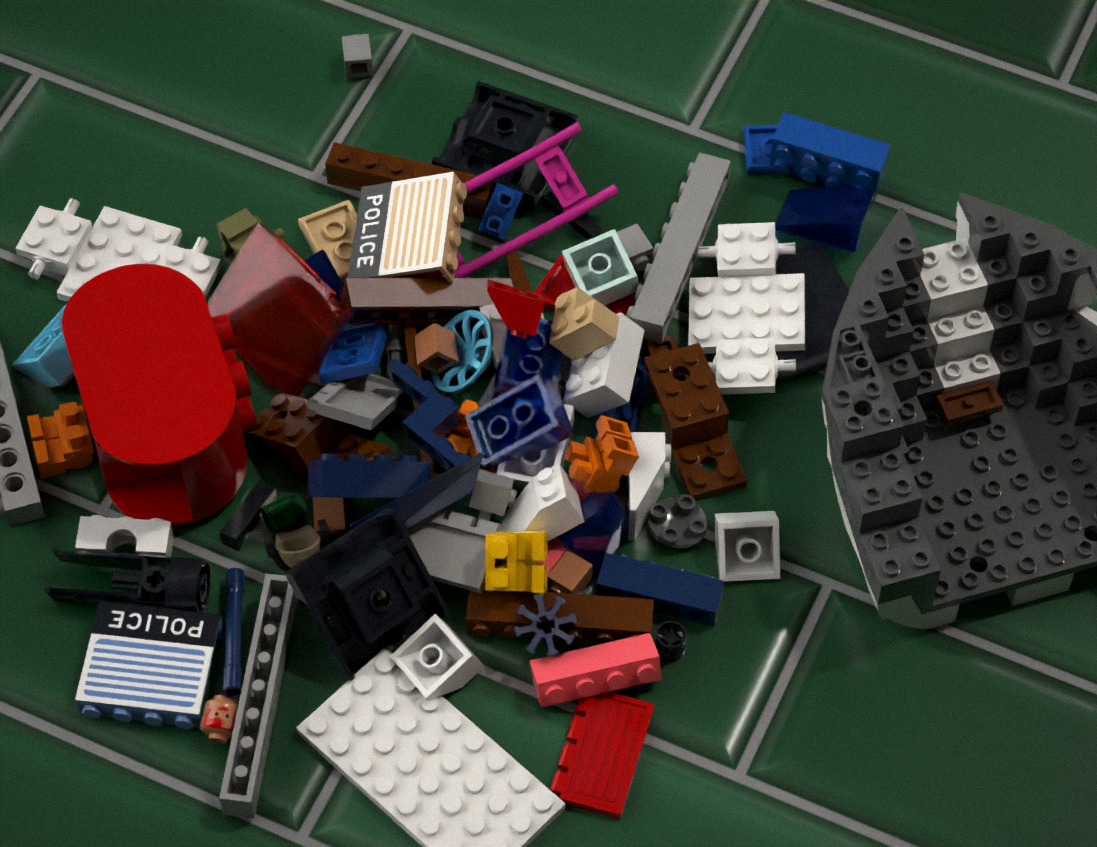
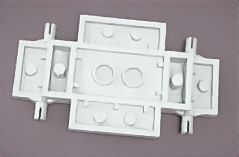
M73 198L69 199L64 211L39 206L15 248L17 255L29 258L34 262L28 272L31 278L39 279L44 269L65 275L56 293L58 299L66 302L83 284L93 277L110 269L131 264H155L179 271L195 282L206 297L222 266L221 259L203 254L206 246L209 244L208 240L204 237L203 239L202 237L197 238L193 249L177 247L182 237L180 228L106 206L103 207L92 227L90 220L74 215L80 203L76 199L73 201Z
M775 222L718 225V239L715 246H698V258H716L718 277L690 278L688 346L700 343L704 354L716 353L713 362H708L712 374H714L721 394L775 393V380L778 372H796V359L778 360L776 351L805 350L804 273L776 275V261L779 255H795L796 249L795 242L778 243L775 236Z

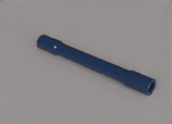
M230 568L226 572L225 594L227 596L223 695L227 698H237L241 695L242 690L241 632L244 571L240 568Z

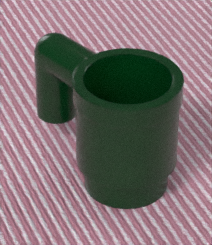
M289 495L260 507L263 520L272 534L297 523L298 519L305 517L303 507L296 495Z

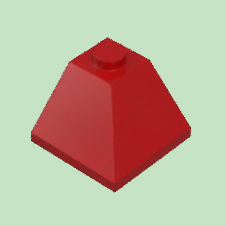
M488 279L486 283L487 292L506 327L512 329L511 334L525 339L528 338V335L535 336L545 306L544 296Z

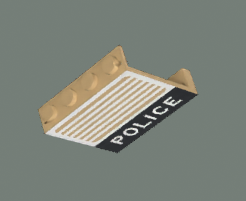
M455 172L362 187L348 278H391L440 270L449 283L453 282L454 271L458 267L457 248L461 243L460 225L464 220L463 202L467 196L466 186L460 181Z

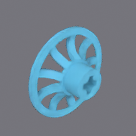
M463 311L450 319L444 326V328L455 333L456 344L459 346L457 349L458 362L451 366L453 368L445 374L443 381H441L438 374L430 371V375L434 385L446 393H456L468 388L488 369L491 363L494 337L493 328L487 316L479 311ZM472 318H477L480 321L476 323L471 333L470 321ZM462 320V329L465 340L458 334V332L455 329V325ZM485 327L487 338L479 340V332ZM469 371V372H471V373H474V374L466 381V379H465V374H466V372ZM457 374L459 385L449 386L451 378Z

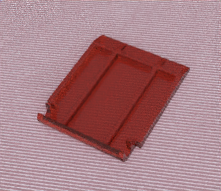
M259 222L252 230L207 302L211 317L227 314L235 340L236 348L234 349L270 386H278L286 394L297 397L301 395L353 315V312L343 311L344 303L334 299L337 294L285 242Z

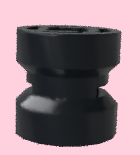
M674 620L665 621L657 628L655 646L659 657L664 661L675 662L681 659L685 653L687 631L680 622Z

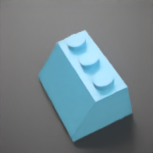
M65 306L12 364L16 370L47 388L63 387L74 377L62 331V315Z

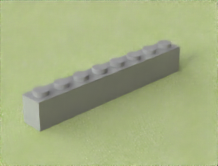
M699 153L695 163L690 162L686 175L688 180L686 183H681L678 192V198L680 199L678 203L673 202L670 210V223H664L661 233L662 242L656 243L652 255L654 261L652 264H647L643 278L645 282L643 285L639 284L636 290L635 306L630 305L626 317L645 330L643 335L645 340L663 343L698 257V246L701 247L729 181L730 160Z
M265 574L219 797L223 815L255 818L298 597L288 579L283 575Z

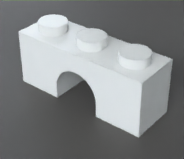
M101 515L80 516L75 550L113 552L120 545L130 544L136 547V554L171 556L174 533L171 521H165L160 518L142 520L127 516L121 518H105ZM152 565V567H155V566H158V567H169V566Z

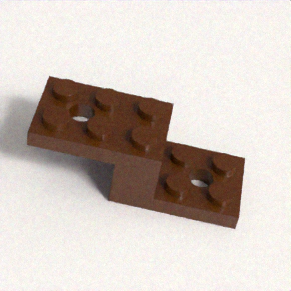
M700 343L644 357L645 369L663 411L661 430L665 432L666 443L671 444V455L687 495L692 496L697 501L746 487V476L727 433L729 412ZM676 373H685L689 378L679 381L673 376ZM704 463H712L717 469L708 472L703 470L701 466Z
M284 392L275 396L260 414L255 415L257 428L243 431L253 441L283 450L298 476L308 479L309 460H320V454H339V460H347V454L366 455V460L374 461V455H393L387 445L350 434L344 422L315 414V411L307 407V399Z

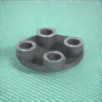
M685 494L680 497H669L654 503L650 508L648 527L653 537L663 545L672 548H687L703 539L707 531L708 521L703 509L695 503V499Z

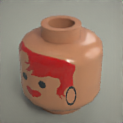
M215 695L214 699L208 700L204 704L200 729L203 733L209 735V741L226 744L227 739H232L239 701L236 698Z

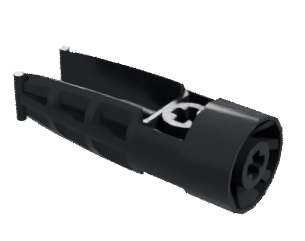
M56 547L52 548V553L61 562L141 571V573L115 571L112 575L113 589L138 591V595L115 591L46 587L44 591L53 601H57L60 598L98 605L99 601L205 613L211 586V572L208 560L141 553L60 552ZM152 565L169 566V569L166 571L162 567H152ZM149 594L155 600L166 601V603L148 602Z

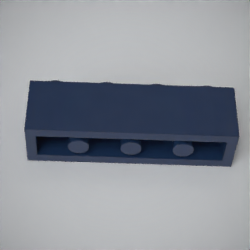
M320 454V460H309L308 496L399 498L429 481L430 462L418 461V455H400V461H392V455H374V461L366 460V455L347 454V460H339V454Z
M605 553L596 583V595L654 599L653 612L713 627L715 626L724 590V581L718 580L712 575L702 576L689 573L683 568L664 567L653 561H639L620 553Z

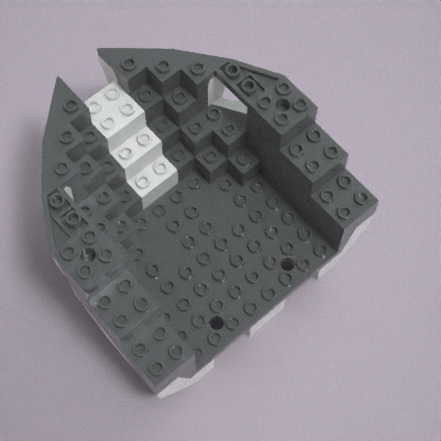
M959 193L956 218L958 220L956 240L922 249L903 207L898 210L856 273L833 331L821 396L824 423L827 428V458L832 467L833 480L842 518L860 561L869 592L882 620L889 618L893 622L904 626L926 630L955 622L959 605L962 603L1006 592L1011 605L1014 606L1068 591L1075 572L1097 567V541H1091L1084 536V533L1090 531L1097 534V312L1087 307V305H1091L1097 294V249L1049 223L965 193ZM989 381L993 382L1003 403L1001 412L949 426L945 425L935 403L937 395ZM981 563L985 566L986 570L975 572L971 569L970 564Z

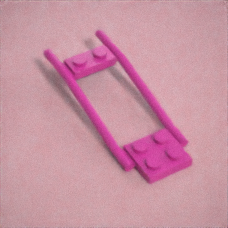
M578 122L533 148L464 183L468 194L535 160L565 212L467 264L457 249L458 267L454 271V278L467 277L507 254L571 222L619 194L618 189L613 184L589 198L559 147L560 144L583 132ZM440 270L409 275V277L445 278Z

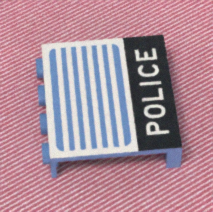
M99 601L75 698L79 713L89 718H99L100 716L112 717L121 722H130L131 720L144 721L153 726H159L163 723L176 725L181 729L200 728L201 708L217 639L222 640L224 631L221 615Z

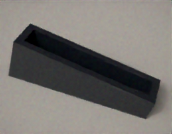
M552 190L543 196V207L554 216L565 212ZM587 213L566 224L586 240L602 234L600 226Z
M262 481L257 483L221 529L222 544L236 551L240 550L262 517L260 507L270 504L276 496L275 487Z

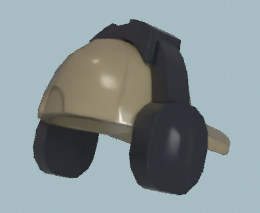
M318 520L319 535L310 525H305L294 531L277 532L275 546L271 532L263 533L264 548L268 557L273 558L277 566L285 572L331 543L330 531L326 520Z

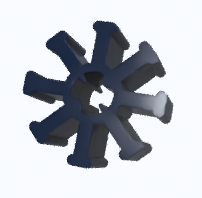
M541 593L533 596L537 601L539 614L528 610L524 604L517 611L518 615L523 614L533 620V625L521 628L516 626L514 629L517 637L531 631L536 633L531 644L526 646V650L533 654L537 652L536 647L541 639L546 638L549 650L547 655L552 656L559 653L553 639L555 634L567 641L568 645L575 639L574 634L570 635L559 628L560 624L568 622L577 623L578 619L575 612H572L570 616L562 618L556 616L562 604L567 602L561 596H556L557 601L551 611H547L544 602L545 594ZM547 615L548 620H554L555 627L550 628L553 631L547 634L544 629L538 628V622H542L540 618Z

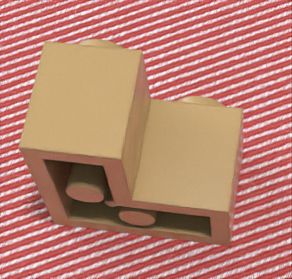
M576 287L557 297L549 343L575 361L616 340L619 316L579 287Z

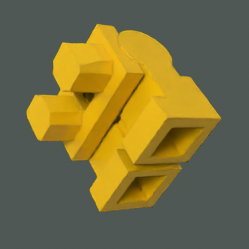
M548 530L498 531L486 534L485 590L545 593L547 591L548 562L537 561H545L548 558Z

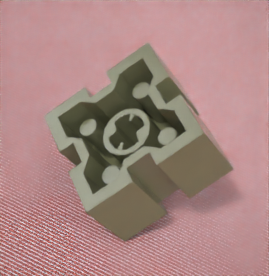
M247 208L217 223L219 238L223 241L221 243L222 256L233 271L239 273L242 282L252 294L282 279L280 270L282 261L278 255V249H280L278 241L284 239L286 235L281 228L267 234L260 218L257 215L253 216Z

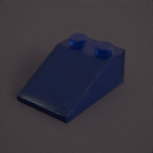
M851 185L790 190L775 224V229L794 236L856 252L870 217L874 192Z
M541 318L536 335H528L527 339L512 335V329L506 327L491 401L513 406L516 395L554 401L557 393L562 352L549 343L552 320Z
M541 374L530 378L465 415L477 452H481L483 456L481 464L484 468L551 448L574 435L556 383Z

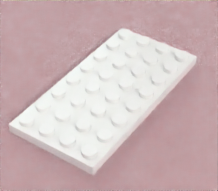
M382 649L355 674L354 679L348 680L296 727L297 734L422 847H527L565 810V803L442 695L430 700L426 699L390 657L393 653L386 649Z

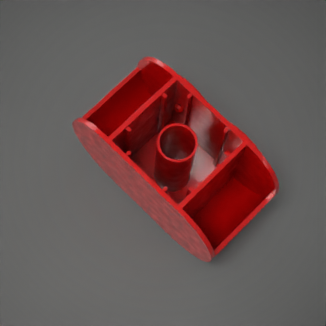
M131 264L110 269L93 277L83 284L66 304L62 315V331L110 499L121 513L135 519L150 520L160 518L165 521H171L172 526L186 525L205 519L223 508L238 492L247 470V452L243 431L257 428L255 414L249 398L252 395L243 362H237L233 348H236L228 316L225 313L211 317L205 296L197 284L183 273L169 267L155 264Z

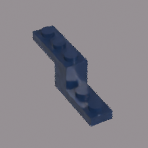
M394 358L387 364L390 381L420 405L402 421L406 437L445 470H449L469 459L468 455H461L454 450L452 443L445 438L460 424L457 404L450 397L444 398L439 394L437 388L429 380L423 381L418 377L416 371L409 364L405 363L403 365Z

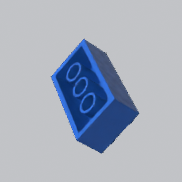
M783 112L773 136L769 165H773L774 170L780 174H790L806 182H815L835 191L841 190L853 194L860 199L875 201L885 174L890 144Z

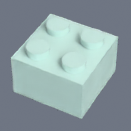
M615 229L562 251L565 267L575 288L579 287L604 306L636 292L639 285L638 276Z

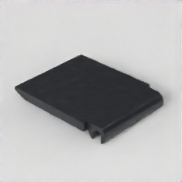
M819 241L796 249L795 255H779L776 261V275L804 273L805 350L776 351L778 360L796 359V372H778V385L827 368L833 331L849 293L848 287Z

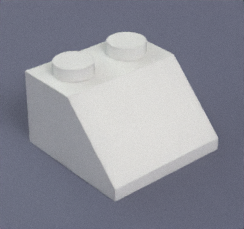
M775 511L715 514V544L719 580L726 582L780 579L779 519Z
M436 614L390 655L393 661L428 700L462 688L485 667L455 632Z

